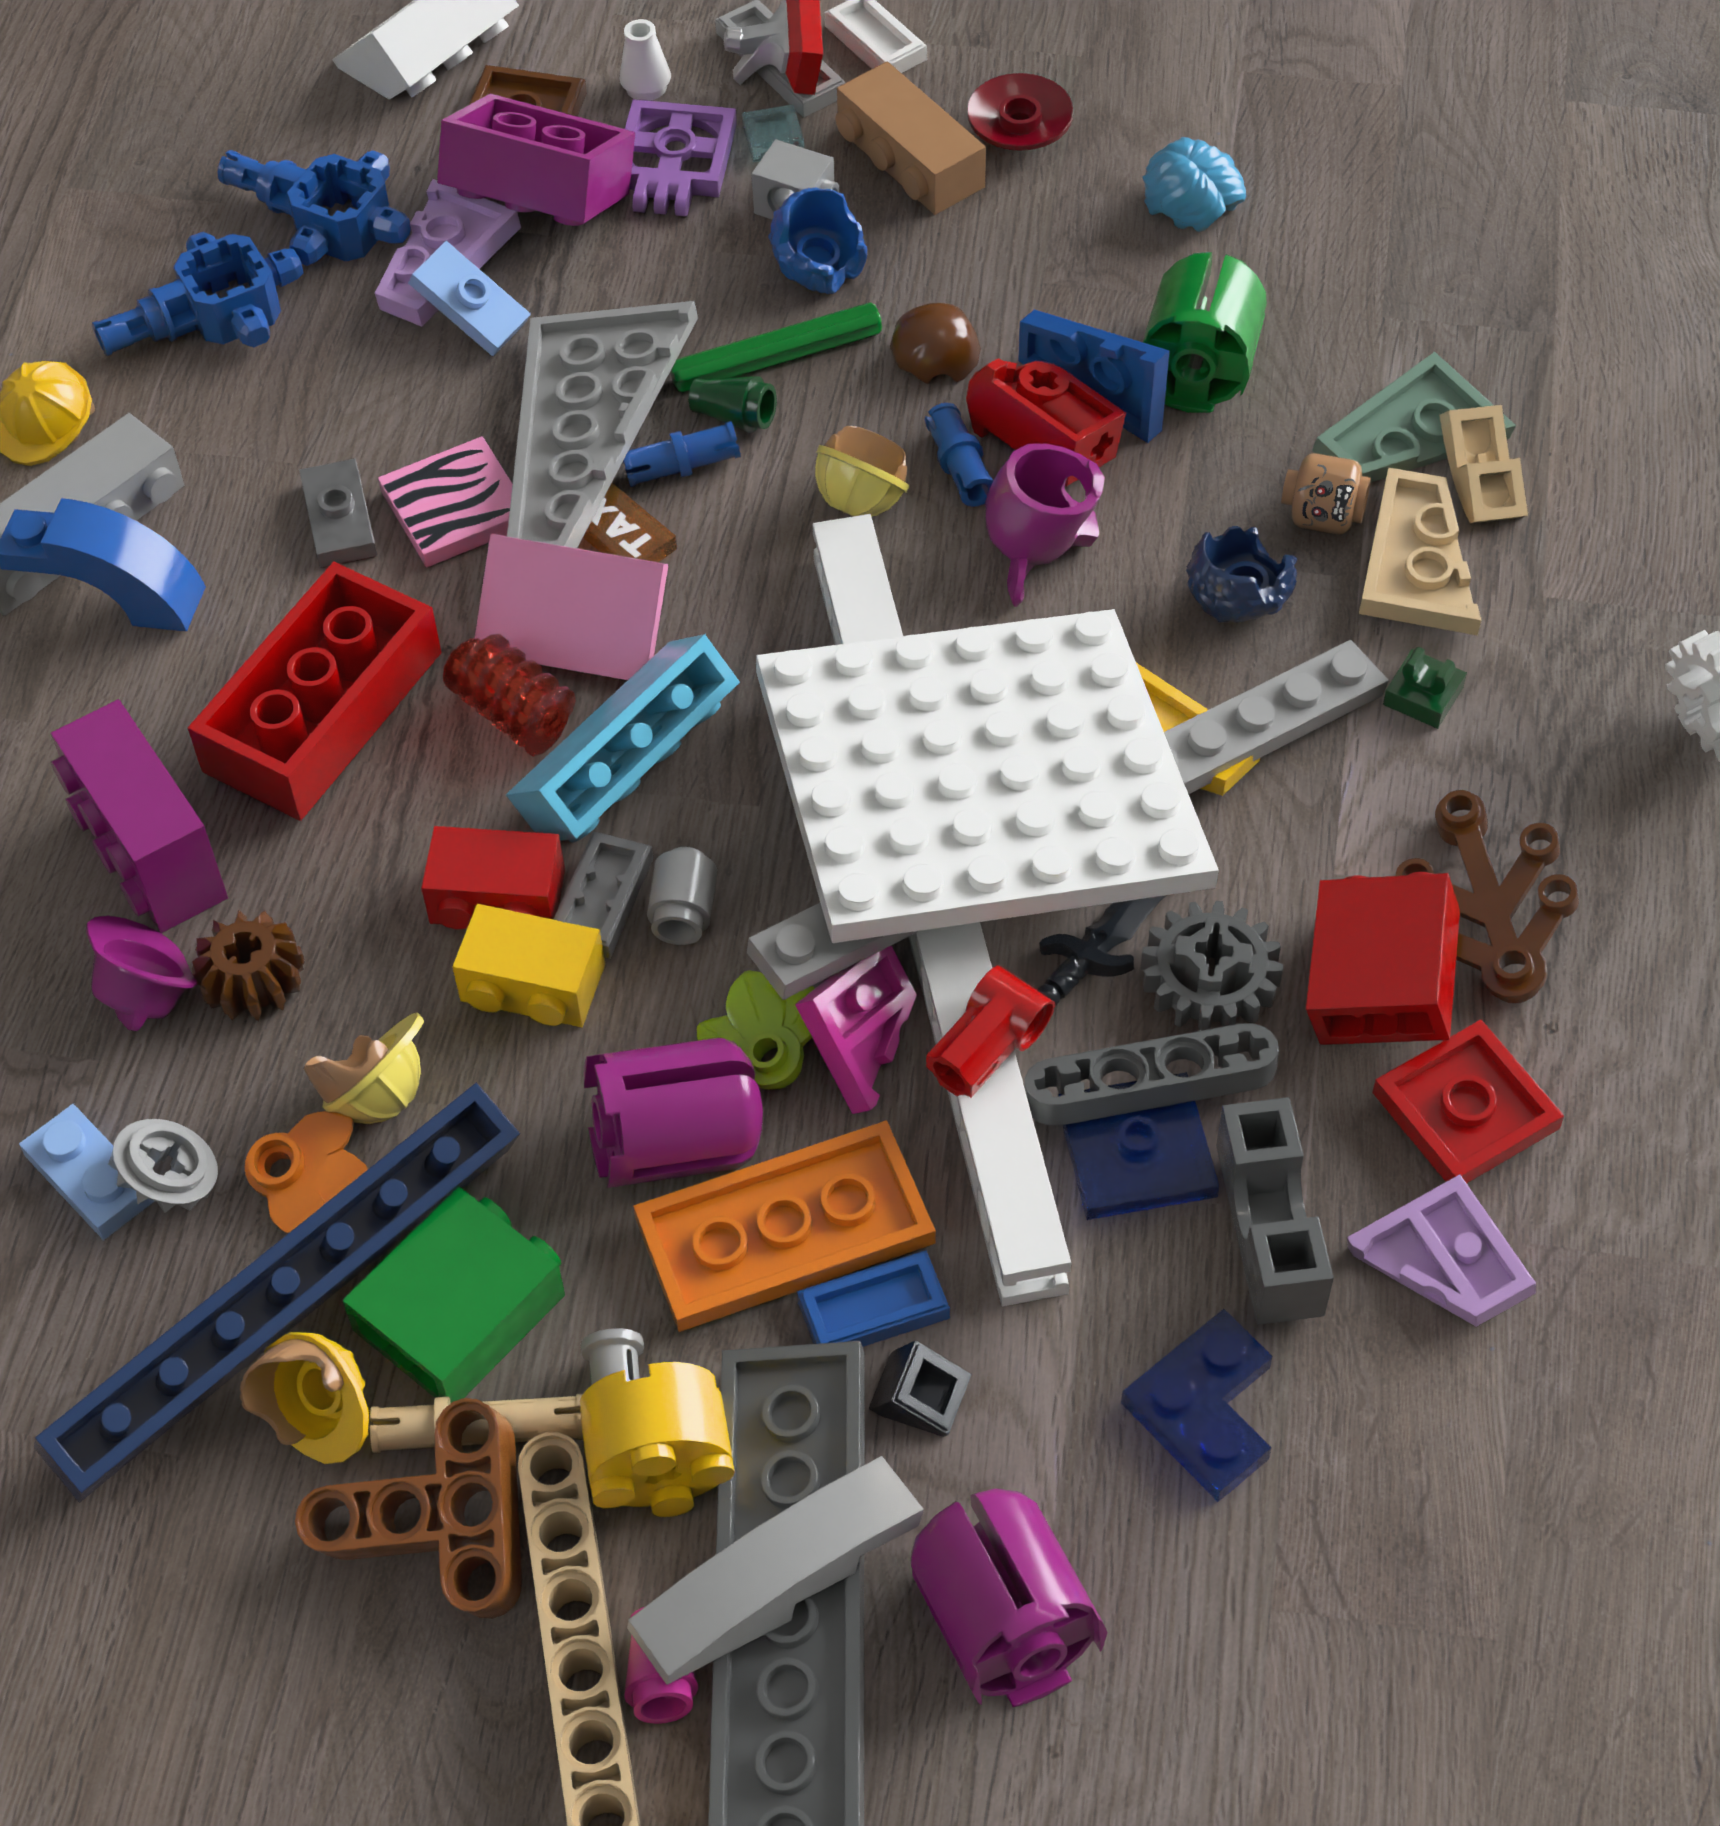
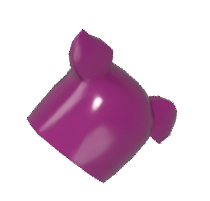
M1027 444L1013 451L994 479L985 501L986 528L990 540L1001 553L1011 559L1007 587L1014 607H1017L1023 601L1024 580L1028 572L1035 565L1051 563L1070 549L1071 546L1090 547L1099 536V527L1094 508L1103 493L1105 477L1096 463L1064 447L1051 444ZM1072 475L1080 480L1085 490V500L1081 503L1073 500L1065 491V482Z

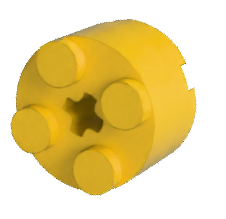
M661 1362L648 1364L650 1377L627 1381L625 1370L603 1377L592 1384L580 1398L581 1427L593 1504L600 1508L651 1506L652 1513L656 1516H678L690 1511L694 1507L693 1497L701 1495L717 1485L732 1479L734 1476V1466L723 1399L719 1387L717 1388L715 1376L709 1370L688 1363Z

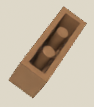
M888 61L837 87L838 113L835 120L841 135L847 141H853L871 158L879 170H885L903 186L910 198L920 201L934 215L985 188L986 146Z

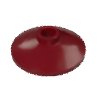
M1013 73L992 78L980 85L969 99L967 117L972 130L987 143L1008 150H1033L1054 143L1068 131L1073 119V104L1068 93L1054 81L1034 74Z

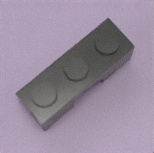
M1290 1097L1222 1105L1216 1148L1256 1324L1261 1325L1325 1316L1334 1277L1319 1216L1307 1218L1301 1187V1167L1304 1155Z

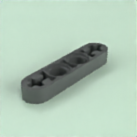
M1244 1023L1048 1058L1037 1062L1028 1070L1025 1076V1092L1032 1118L1039 1123L1053 1126L1256 1090L1269 1084L1275 1077L1279 1054L1278 1040L1264 1026ZM1240 1052H1249L1251 1058H1252V1059H1257V1060H1256V1061H1247V1058L1245 1057V1055H1244V1054H1239V1053H1240ZM1214 1056L1218 1057V1067L1222 1066V1068H1214ZM1187 1059L1194 1061L1202 1070L1197 1075L1191 1077H1178L1170 1073L1166 1066L1172 1061ZM1124 1071L1133 1075L1137 1082L1132 1087L1126 1089H1114L1104 1084L1101 1079L1110 1072ZM1081 1080H1090L1089 1093L1084 1092V1082H1081ZM1057 1087L1058 1092L1063 1096L1052 1097L1051 1092L1046 1088Z

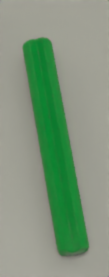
M868 302L676 359L670 371L671 379L677 391L683 393L690 390L693 381L697 378L706 380L734 378L876 336L882 331L881 316L876 305Z

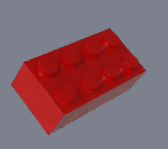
M333 561L188 726L201 771L302 821L442 653L433 608Z

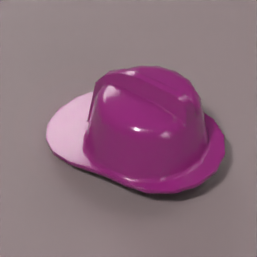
M109 915L94 917L87 922L86 934L95 953L91 979L92 994L106 1006L115 1009L117 1018L129 1031H138L146 1019L167 1017L175 1008L185 989L197 986L198 981L194 978L183 953L175 943L162 933L130 919Z

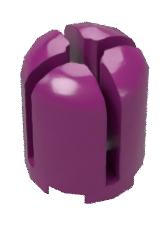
M712 1038L586 1056L584 1063V1088L597 1087V1095H593L591 1101L594 1127H588L598 1176L599 1178L608 1177L607 1188L737 1169L749 1162L760 1141L763 1124V1105L759 1086L754 1080V1068L744 1051L734 1041L724 1038Z
M996 1488L974 1493L970 1496L971 1507L979 1520L975 1526L972 1525L965 1510L957 1501L936 1514L915 1538L911 1551L912 1576L978 1703L982 1705L981 1694L988 1697L1007 1695L1012 1707H1017L1041 1699L1070 1683L1072 1678L1066 1668L1083 1655L1093 1640L1101 1652L1108 1632L1037 1503L1021 1492Z

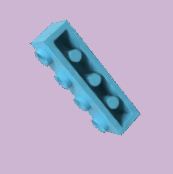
M705 634L670 641L518 782L506 796L534 832L559 834L560 841L569 840L571 843L576 842L595 829L600 822L599 817L612 804L630 795L640 785V778L654 764L665 760L673 754L681 745L680 739L695 725L706 721L715 714L721 706L720 701L740 681Z

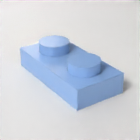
M74 1104L19 1143L25 1157L103 1241L154 1202V1200L148 1198L137 1204V1194L133 1188L117 1187L118 1171L108 1165L113 1145Z

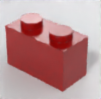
M434 826L421 886L429 923L441 924L452 929H466L469 926L477 904L554 920L559 908L565 874L559 834Z

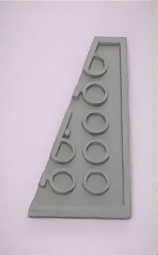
M695 301L530 318L508 537L578 548L698 319Z

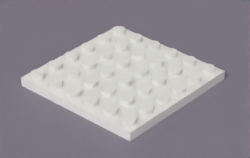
M1115 609L756 655L757 677L832 943L1216 888L1218 867Z

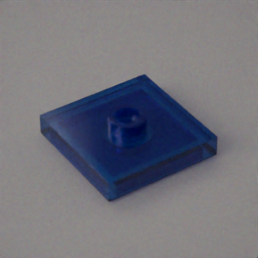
M1187 1072L1173 1074L1178 1077H1188ZM1137 1081L1108 1085V1087L1126 1089L1132 1087ZM1085 1089L1084 1092L1089 1093L1090 1089ZM1195 1101L1062 1125L1086 1220L1218 1197L1219 1182Z

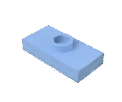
M447 241L412 274L408 282L410 286L491 356H494L519 331L531 315Z

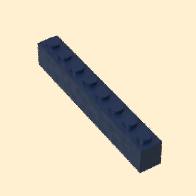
M476 1082L35 1437L34 1449L80 1503L262 1354L266 1347L284 1336L423 1222L459 1186L463 1189L506 1154L520 1135L519 1131Z

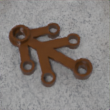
M1452 791L1436 807L1435 818L1438 833L1446 843L1458 846L1473 890L1472 893L1452 884L1460 908V917L1485 927L1491 945L1458 933L1456 960L1480 970L1484 986L1495 997L1508 1003L1525 1002L1538 993L1547 979V964L1542 951L1563 918L1572 915L1576 911L1579 904L1577 885L1573 879L1566 875L1554 874L1546 877L1538 887L1540 908L1517 939L1511 919L1543 868L1552 864L1560 854L1558 833L1554 827L1546 823H1534L1527 826L1520 835L1521 854L1499 886L1483 840V836L1488 829L1485 804L1481 798L1469 791ZM1459 810L1470 811L1468 814L1464 816L1451 815L1452 813ZM1537 840H1545L1551 843L1548 847L1541 850L1529 847L1532 842ZM1411 858L1399 865L1395 876L1409 875L1414 872L1434 874V870L1426 860ZM1558 891L1569 894L1567 899L1560 902H1554L1547 898L1550 894ZM1511 964L1525 965L1521 971L1516 973H1508L1503 970L1504 967Z

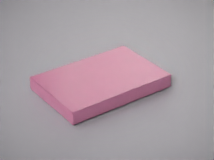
M490 534L472 653L629 680L654 656L668 564Z

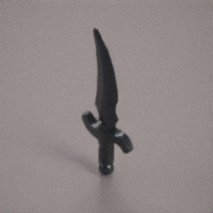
M1167 895L1112 903L1105 909L1104 916L1099 922L1086 927L1085 935L1082 939L1068 934H1056L1041 939L1039 947L1042 955L1059 954L1067 957V959L1047 978L1044 985L1040 986L1037 990L1053 1000L1055 1006H1057L1060 999L1065 998L1079 983V980L1083 979L1087 974L1114 977L1132 971L1134 969V957L1132 955L1117 956L1110 955L1108 952L1114 946L1131 940L1140 924Z

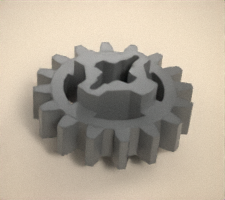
M1196 901L1189 903L1188 917L1182 918L1172 910L1167 912L1164 929L1152 926L1149 930L1148 946L1143 947L1141 970H1144L1142 987L1144 992H1156L1154 1009L1157 1012H1162L1172 1007L1176 1010L1174 1025L1181 1027L1192 1018L1198 1020L1199 1031L1210 1029L1211 1022H1221L1222 1027L1235 1025L1236 1017L1239 1016L1249 1023H1256L1259 1017L1260 1006L1268 1008L1273 1006L1276 989L1280 987L1283 964L1278 963L1281 950L1280 943L1276 941L1266 942L1269 928L1266 922L1250 927L1246 924L1247 909L1242 907L1232 917L1224 914L1223 901L1215 902L1212 907V913H1203ZM1209 958L1215 959L1214 976L1208 975Z

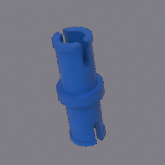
M938 404L928 411L931 417L925 416L924 420L938 447L937 460L945 473L952 476L959 491L961 501L965 505L970 507L983 505L994 481L982 461L984 455L983 448L976 436L969 434L961 418V413L955 404Z
M730 421L725 423V425L682 436L681 431L670 433V440L629 450L623 463L625 464L630 487H633L638 483L675 473H680L681 478L693 475L692 469L734 457L736 459L741 457L739 445L736 444L737 437L733 424Z

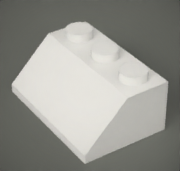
M413 0L332 60L338 69L389 100L404 90L412 98L437 80L431 71L443 63L447 70H450L470 56L473 52L468 43L479 36L483 43H486L506 29L509 25L503 17L519 5L516 0Z

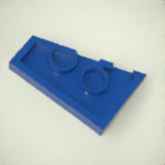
M1035 309L1020 321L1018 356L1020 363L1024 365L1033 361H1042L1063 368L1126 412L1123 428L1146 443H1149L1162 431L1169 350Z

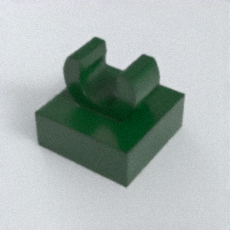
M1416 647L1411 649L1387 687L1383 705L1438 729L1464 688L1467 672L1456 668L1454 662L1449 659L1445 663L1425 655V649Z

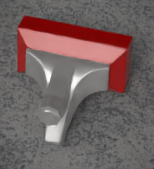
M782 0L779 8L766 23L746 27H727L724 34L725 51L743 54L733 69V79L741 85L758 69L770 64L775 66L780 73L786 74L794 93L815 95L823 58L820 0Z

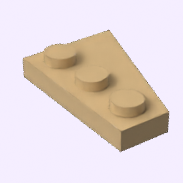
M1388 467L1359 614L1478 636L1481 617L1478 605L1473 604L1469 587L1471 576L1467 561L1462 559L1458 542L1459 527L1446 477Z

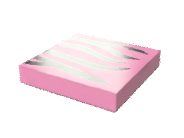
M483 436L378 477L383 496L426 568L489 543L490 534L507 535L513 484Z

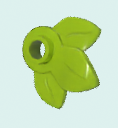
M745 971L734 981L729 989L726 1000L727 1015L700 1022L697 1025V1039L724 1038L734 1041L749 1057L755 1071L754 1080L759 1088H784L794 1082L800 1074L804 1059L803 1046L812 1038L795 1004L815 988L810 986L782 1000L761 972ZM778 1047L777 1054L772 1060L760 1062L765 1053Z

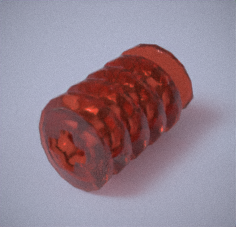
M491 634L482 640L470 638L462 642L450 653L444 666L443 681L445 687L453 693L459 694L461 700L469 706L475 707L477 713L491 721L498 730L508 734L510 740L518 746L524 747L526 753L532 757L543 754L557 742L576 703L575 693L566 686L559 687L558 679L550 673H543L542 667L534 660H526V654L517 647H510L509 640L501 634Z

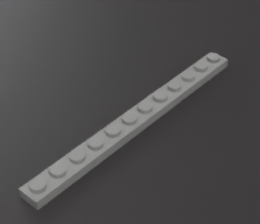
M1349 640L1165 731L1164 734L1186 790L1190 794L1210 784L1213 776L1253 755V761L1383 696L1389 680L1352 640ZM818 903L749 937L747 954L782 1000H785L918 931L832 943L821 903Z

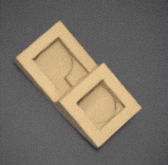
M1502 405L1449 410L1440 414L1442 434L1451 474L1469 523L1528 516L1520 458L1509 459Z

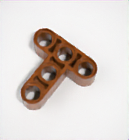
M463 1398L454 1401L443 1409L438 1417L434 1433L436 1474L326 1485L312 1490L302 1499L298 1506L295 1518L297 1534L305 1545L335 1559L355 1560L439 1551L440 1582L443 1594L450 1604L479 1618L493 1619L506 1614L515 1606L520 1597L522 1572L515 1436L513 1428L505 1416L478 1399ZM480 1419L487 1420L489 1436L484 1446L478 1451L464 1453L461 1440L466 1427L474 1421ZM489 1491L493 1501L491 1513L481 1524L472 1527L468 1526L464 1516L467 1502L476 1493ZM417 1498L421 1506L420 1519L409 1532L399 1534L394 1523L395 1513L406 1500ZM346 1505L350 1514L349 1526L341 1537L329 1541L324 1530L326 1519L337 1507ZM491 1563L496 1574L495 1586L485 1598L473 1601L469 1596L467 1588L468 1579L472 1571L478 1566Z

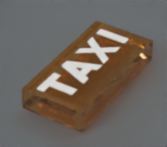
M611 483L583 536L585 540L601 553L660 562L677 549L676 535L613 483Z

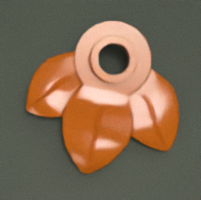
M328 1111L312 1113L303 1117L289 1133L279 1132L263 1136L249 1150L245 1160L246 1178L257 1193L268 1199L270 1217L273 1223L283 1232L290 1233L368 1170L365 1163L355 1155L344 1150L353 1131L354 1121L351 1117L336 1112L329 1113ZM280 1159L291 1160L290 1169L280 1177L270 1176L271 1166Z

